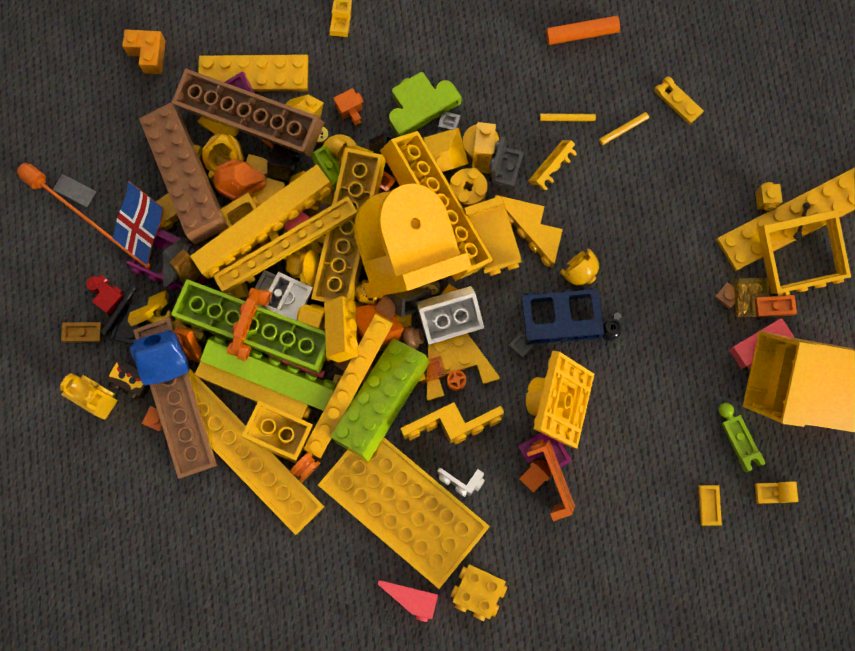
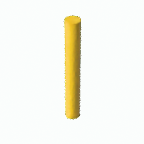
M644 112L599 139L601 145L608 143L649 119L648 114Z
M540 114V121L596 120V114Z

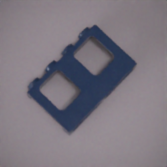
M591 287L581 289V291L566 289L559 293L545 291L543 294L529 292L521 297L520 304H522L526 334L525 345L600 339L604 335L598 289L593 290ZM591 298L593 319L573 321L570 314L569 299ZM553 301L555 322L534 324L531 303Z

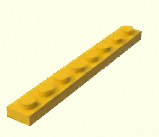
M349 196L343 198L213 275L223 293L230 291L355 217L357 210Z
M375 313L358 345V356L350 360L303 450L310 452L318 458L322 457L331 440V434L350 405L392 327L393 321Z

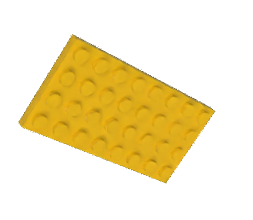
M386 438L382 439L369 462L347 450L318 484L320 488L438 589L441 588L490 527Z

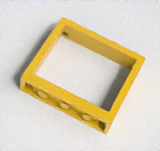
M838 210L757 227L771 294H778V296L789 295L792 290L803 292L807 291L810 286L821 288L825 287L827 282L839 284L844 282L845 278L851 277ZM826 220L836 273L780 286L769 232Z

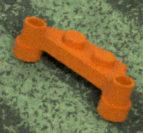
M250 289L246 303L241 305L239 321L235 322L233 326V343L230 342L227 354L236 356L239 360L247 361L251 346L244 344L245 338L258 305L268 306L272 295L271 291Z

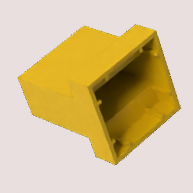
M759 331L742 407L782 424L804 427L806 424L855 432V349Z

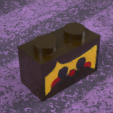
M118 359L115 360L105 380L110 382V387L118 391L121 388L126 390V395L135 400L137 397L144 399L150 388V385H143L136 368Z

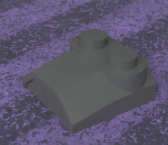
M183 237L163 251L164 287L180 280L169 262L181 250H185L189 256L198 251L196 245L190 239Z

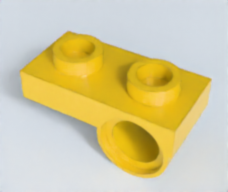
M797 482L755 484L756 504L798 502Z

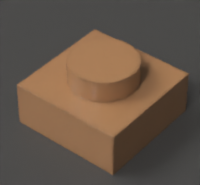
M727 282L714 298L728 309H731L742 293Z

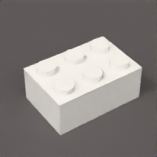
M471 286L416 302L428 344L484 328L476 294Z

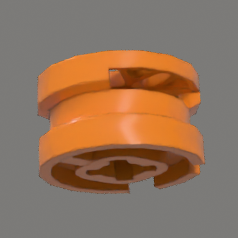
M310 452L305 454L290 470L292 475L301 476L299 480L301 483L320 465L319 461L314 462L315 460Z

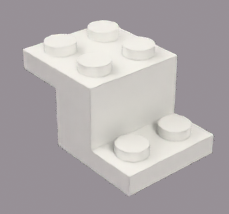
M266 270L263 271L255 289L261 291L265 289L272 292L268 306L259 304V307L296 321L298 320V309L307 304L313 292V287L280 272L275 275Z

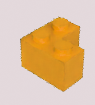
M124 30L122 47L127 55L140 56L139 66L143 73L162 74L166 41L161 31Z

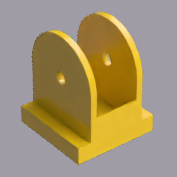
M405 184L396 187L390 192L371 196L359 208L355 218L354 233L369 282L363 284L367 298L409 291L472 268L468 253L460 254L443 202L429 188L419 184Z

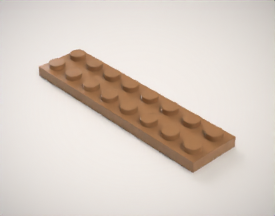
M168 317L134 329L133 332L135 338L140 339L166 330L173 331L175 327L172 318ZM187 372L166 382L151 384L150 388L178 479L216 467L217 463L189 373Z

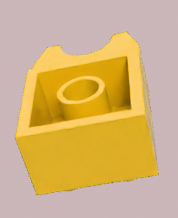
M70 373L60 384V390L63 391L62 396L104 420L118 401L113 397V392L85 375H82L80 378Z

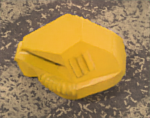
M219 133L212 136L202 149L203 165L209 170L208 176L213 183L217 167L232 159L242 161L245 159L239 141L229 134Z

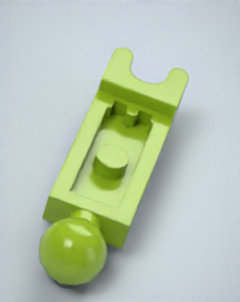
M730 403L721 404L719 414L727 419L726 422L721 424L743 471L746 473L752 470L751 460L757 466L765 465V460L761 452L758 451L741 415L733 416L734 407Z

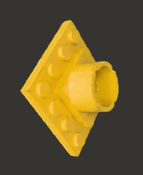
M552 351L548 361L546 377L534 378L528 386V393H526L527 410L531 415L536 416L534 419V429L571 448L577 449L594 373L561 352Z

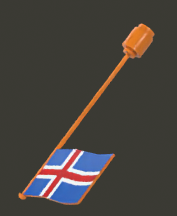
M23 163L19 166L17 175L32 189L43 187L143 265L145 269L149 270L151 268L149 259L152 245L162 222L164 208L128 181L126 197L117 217L112 237L45 185L46 175L28 163Z

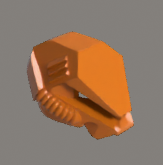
M232 159L217 167L214 173L215 189L221 195L233 201L246 193L252 196L254 191L259 192L266 185V176L257 172L250 164L242 160Z

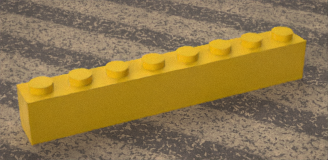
M316 164L190 257L206 278H213V275L220 272L223 268L234 264L238 257L249 253L256 244L264 242L271 233L281 230L289 220L296 219L300 212L311 208L318 199L329 195L334 187Z

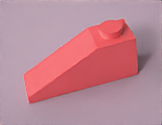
M381 580L378 581V585L412 615H416V620L427 622L428 619L433 618L438 594Z

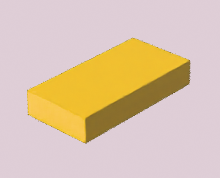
M719 485L698 486L700 526H721Z

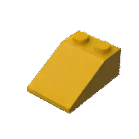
M258 401L241 437L282 458L297 463L313 429V424Z

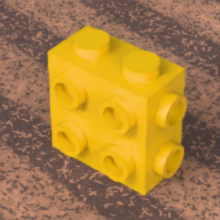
M468 564L467 568L463 566L459 578L462 579L459 587L455 585L451 593V597L454 598L452 602L456 604L455 608L466 612L468 609L474 612V617L482 621L485 618L490 619L491 616L495 617L499 609V605H497L499 597L503 598L507 590V586H505L506 581Z

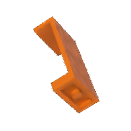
M544 439L537 440L530 446L527 455L529 457L544 452L563 501L553 506L550 513L552 520L556 521L571 516L575 504L550 440L544 441Z

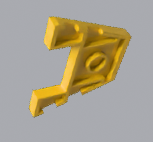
M468 333L428 344V360L430 364L428 365L427 401L444 397L439 377L448 375L453 370L461 371L477 366L483 384L500 379Z

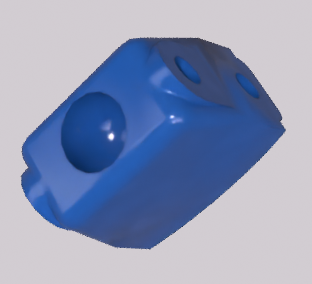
M171 330L136 339L133 345L130 346V351L143 385L166 382L189 371L188 360L182 344L179 342L176 333H173Z

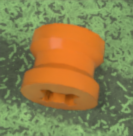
M460 370L451 371L447 377L448 387L453 391L462 390L466 384L465 374Z

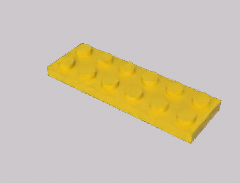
M308 55L199 56L198 73L222 82L229 80L240 72H245L254 92L308 91Z

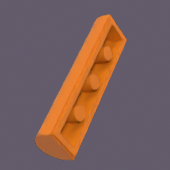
M618 16L551 27L545 33L547 45L619 33L620 21Z

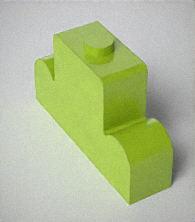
M423 72L411 78H405L398 86L392 89L393 99L399 108L393 109L389 114L390 127L397 137L413 133L440 117L443 111L448 112L460 105L462 97L450 81L443 80L434 89Z

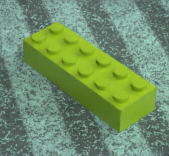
M392 338L330 437L338 445L369 462L430 364L426 355Z

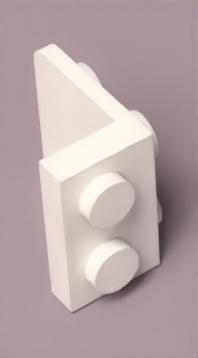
M441 468L437 471L440 481L446 485L453 484L456 486L455 491L464 497L466 494L471 496L474 490L479 491L485 481L483 479L484 473L477 469L467 485Z

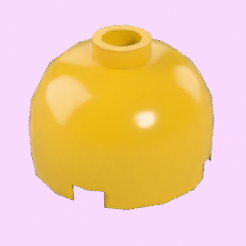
M587 249L586 254L582 251L567 263L570 267L566 271L564 269L561 270L562 276L569 283L576 286L586 283L590 285L597 278L595 275L599 270V261L591 249Z

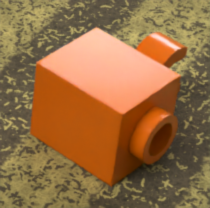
M351 88L333 98L334 104L343 120L351 117L355 126L362 123L358 112L362 111L363 99L359 92L355 93L354 89Z

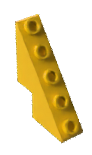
M503 197L510 223L517 228L516 232L518 235L529 242L528 245L534 253H539L542 257L541 261L546 267L550 266L553 268L563 229L541 224L545 206Z

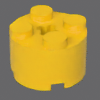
M462 169L451 177L450 187L463 209L484 202L487 193V181L478 169Z

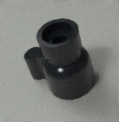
M615 313L612 319L603 324V339L613 341L620 335V313Z

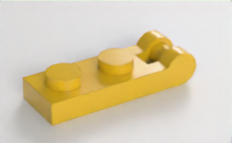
M667 76L663 79L661 85L658 84L654 88V92L690 125L704 110L674 83L671 77ZM667 88L671 91L669 94L665 91Z

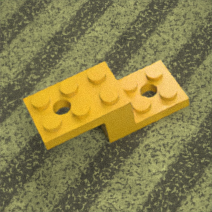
M455 402L400 429L404 439L409 438L411 441L418 438L420 432L424 430L430 432L436 429L438 423H440L449 443L454 442L456 445L466 440V436L471 433L473 436L481 433L487 425L493 427L499 424L504 411L499 406L465 423Z

